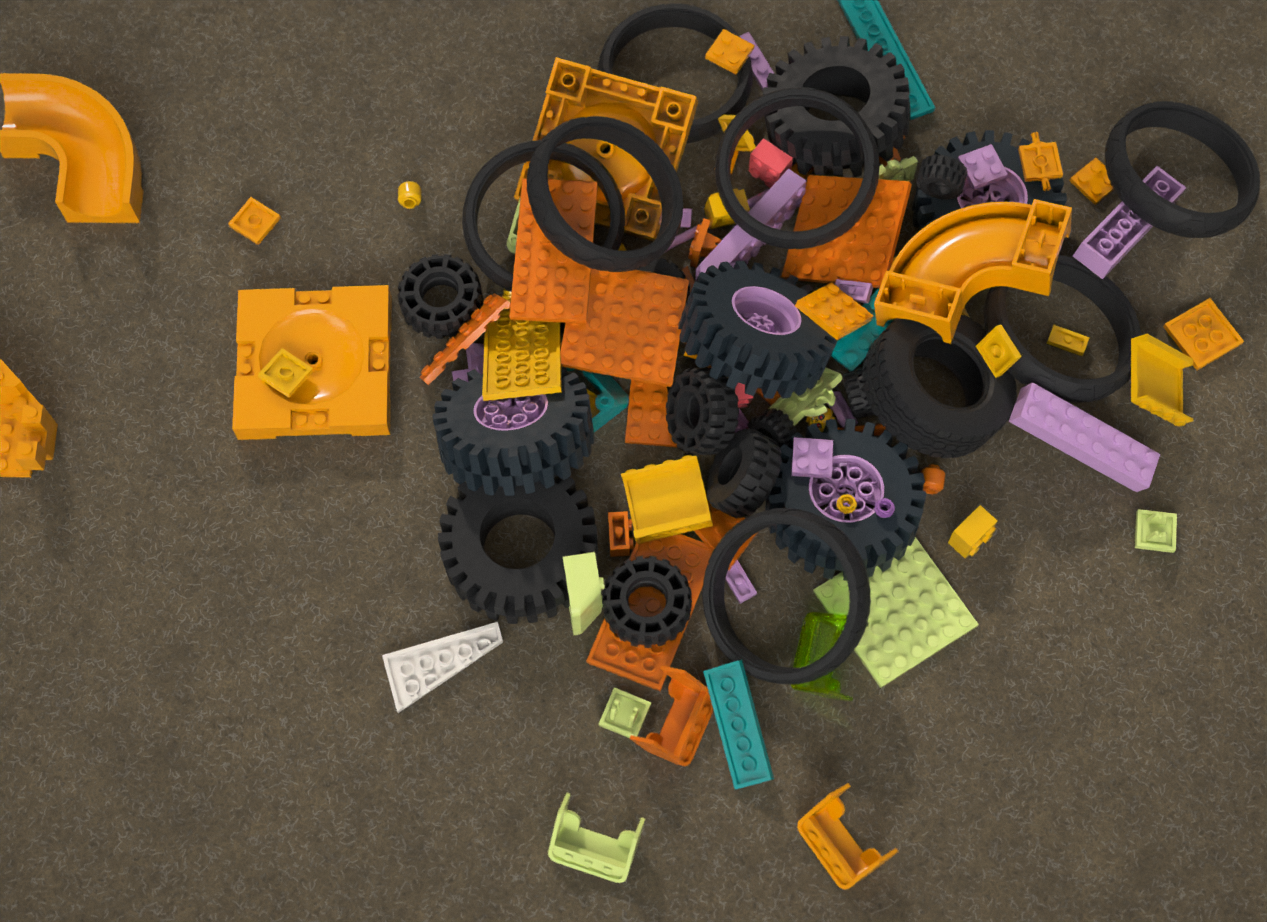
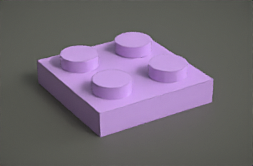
M992 144L958 156L957 160L962 162L967 168L966 178L973 190L1007 178L1008 174Z
M794 437L792 476L831 479L833 440Z

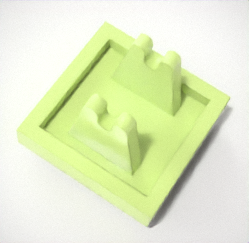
M1138 509L1136 511L1135 548L1174 553L1176 551L1177 514Z
M614 687L600 719L599 726L628 738L631 735L638 737L651 702Z

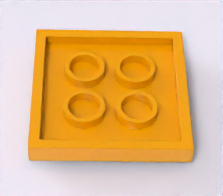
M832 282L797 300L795 304L796 308L836 340L871 322L874 316Z
M1211 298L1170 320L1163 326L1180 350L1193 359V367L1196 371L1242 345L1244 342Z

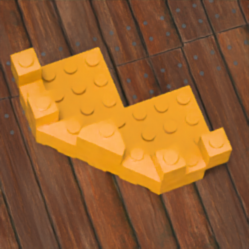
M0 359V477L31 478L32 470H44L45 461L53 460L58 424L46 408L37 401L20 379Z

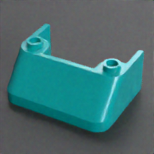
M566 367L567 371H573V370H574V369H572V368H567V367ZM580 370L600 393L595 399V406L600 413L592 418L595 432L627 408L629 396L611 376Z

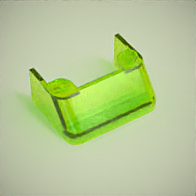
M808 613L803 621L793 668L805 667L824 656L839 639L848 615ZM833 671L817 680L791 685L792 689L830 699L853 701V697L840 693L841 684L837 679L832 678Z

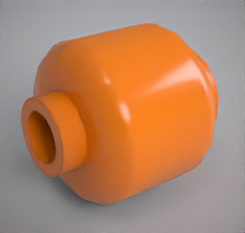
M934 464L923 468L920 472L923 473L925 479L923 491L933 495L943 490L945 472L938 465Z

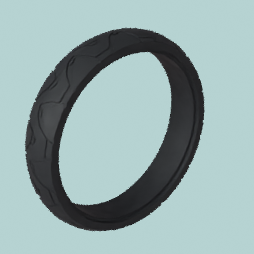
M676 3L655 5L632 14V16L626 18L612 31L601 51L598 71L612 74L614 61L622 48L638 35L657 28H688L703 33L713 40L717 39L723 29L738 37L740 36L718 15L708 10H703L700 7ZM750 55L737 73L738 85L731 98L712 114L693 120L686 144L698 142L702 139L705 140L723 131L718 118L722 115H737L745 107L753 83Z
M792 87L780 89L755 99L745 106L730 122L717 151L715 162L716 185L726 211L733 221L750 236L779 248H812L842 236L866 212L875 194L879 179L878 149L872 132L864 119L844 100L814 88ZM793 106L820 109L841 120L858 140L865 163L861 187L850 206L840 216L826 225L806 231L779 230L756 220L739 203L732 189L730 177L731 162L735 148L746 130L768 113Z
M1171 101L1144 104L1126 113L1115 124L1108 137L1105 147V166L1114 191L1134 214H1137L1142 220L1160 230L1187 238L1218 236L1235 229L1244 222L1257 203L1260 192V173L1252 151L1234 129L1205 110ZM1161 127L1182 132L1204 143L1225 162L1233 174L1238 189L1237 206L1223 212L1204 213L1180 207L1164 199L1148 187L1133 169L1126 151L1127 135L1142 128Z
M601 116L571 119L555 127L539 142L529 163L527 193L534 218L547 239L573 261L600 271H633L657 260L673 243L683 216L681 184L674 166L664 151L655 141L636 127L617 119ZM576 139H597L616 145L632 155L649 173L660 196L662 221L655 241L646 247L636 250H612L590 242L572 229L556 208L548 185V164L551 154L556 147Z
M541 140L516 144L492 157L476 174L464 201L462 227L465 243L470 255L490 280L509 292H512L513 274L498 265L481 243L477 228L478 212L481 201L491 184L508 169L531 161L533 153ZM568 143L561 144L553 150L550 160L571 164L584 171L595 182H598V186L607 200L611 217L610 229L603 247L619 250L624 236L625 209L616 182L605 166L590 153Z
M1062 255L1058 256L1053 275L1054 281L1061 282L1078 290L1094 302L1113 327L1119 349L1118 364L1115 372L1097 379L1069 377L1048 368L1034 358L1019 342L1008 321L1006 295L1009 287H990L984 305L986 334L998 325L1003 326L1022 356L1007 370L1020 383L1025 384V386L1034 383L1067 402L1081 403L1105 398L1119 390L1131 378V339L1141 336V329L1131 303L1119 287L1107 276L1101 279L1077 259Z
M775 508L756 513L742 520L719 541L705 570L702 597L704 614L711 635L717 646L731 662L742 660L745 673L757 679L777 684L794 685L814 681L829 674L853 653L868 623L871 589L867 570L861 555L851 540L838 527L823 517L808 511L793 508ZM777 524L798 526L821 538L838 557L848 582L849 611L839 639L824 656L805 667H781L770 664L754 655L736 636L725 608V579L734 555L752 535Z

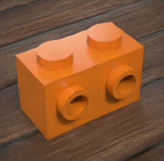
M628 511L608 512L610 557L630 556V549H633V537L629 538V531H632V519H628Z

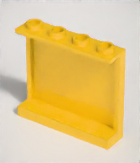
M1149 334L1132 338L1131 402L1151 412V414L1173 423L1175 426H1184L1186 423L1193 422V418L1183 414V368L1193 366V359Z
M686 455L679 460H666L663 464H650L642 469H629L621 474L637 544L713 526L697 456Z

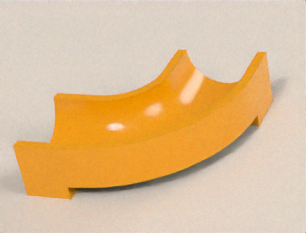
M0 73V83L5 101L4 124L2 130H0V153L3 158H40V154H45L57 159L60 163L55 203L67 222L140 223L143 199L140 158L123 119L111 103L90 87L65 77L49 74Z
M1036 199L1033 200L1032 205L1018 202H989L961 208L936 219L908 241L894 260L890 270L886 271L874 303L877 325L884 327L888 320L896 318L917 321L934 329L942 337L943 342L951 344L964 306L972 296L981 290L995 286H1007L1049 296L1062 243L1065 237L1069 238L1071 232L1072 208Z

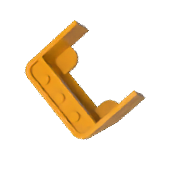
M848 783L827 795L803 816L797 824L801 836L838 887L844 890L854 886L898 852L895 848L883 857L873 848L863 852L841 823L839 818L844 814L845 807L839 796L851 787Z

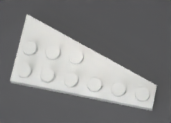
M498 622L382 655L397 712H401L503 643Z

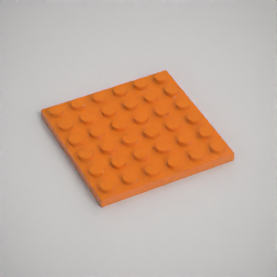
M808 175L805 187L806 192L802 196L794 231L815 229L826 225L840 216L855 199L863 178ZM878 179L873 199L859 221L842 236L826 244L805 249H788L781 277L787 279L790 275L798 278V281L828 284L831 282L835 284L836 280L839 279L871 283L873 288H880L886 271H889L892 265L912 186L910 181Z
M591 268L587 324L565 323L560 351L561 367L672 387L681 329H678V325L685 308L689 280L641 270L608 272Z

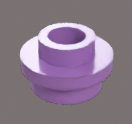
M883 498L876 502L874 510L879 517L888 518L894 513L895 507L891 500ZM886 507L888 510L883 511L881 508Z

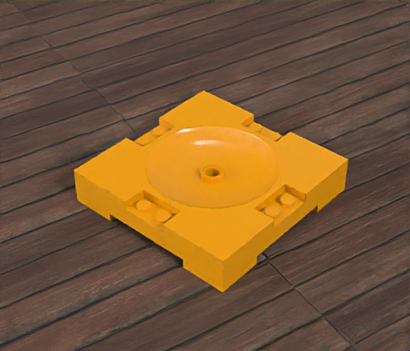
M556 57L533 141L542 140L555 127L571 119L587 118L589 116L613 118L628 123L641 130L645 135H648L664 151L677 172L698 106L696 96L592 69L589 66ZM585 138L566 142L590 153L605 166L613 177L624 203V233L655 241L661 226L662 206L658 190L646 169L628 152L609 142ZM606 146L611 147V150H610L609 153H607V154H603V153H602V149H603L604 147H606ZM549 160L548 180L595 182L584 171L571 164ZM530 161L523 165L514 199L517 202L521 198L522 179H527ZM598 186L595 224L610 229L611 217L609 206L602 190Z
M388 285L332 287V290L296 291L295 288L238 290L237 370L234 379L232 425L238 440L276 439V436L352 434V436L390 435L392 297ZM282 348L313 368L311 375L290 398L258 378V373Z

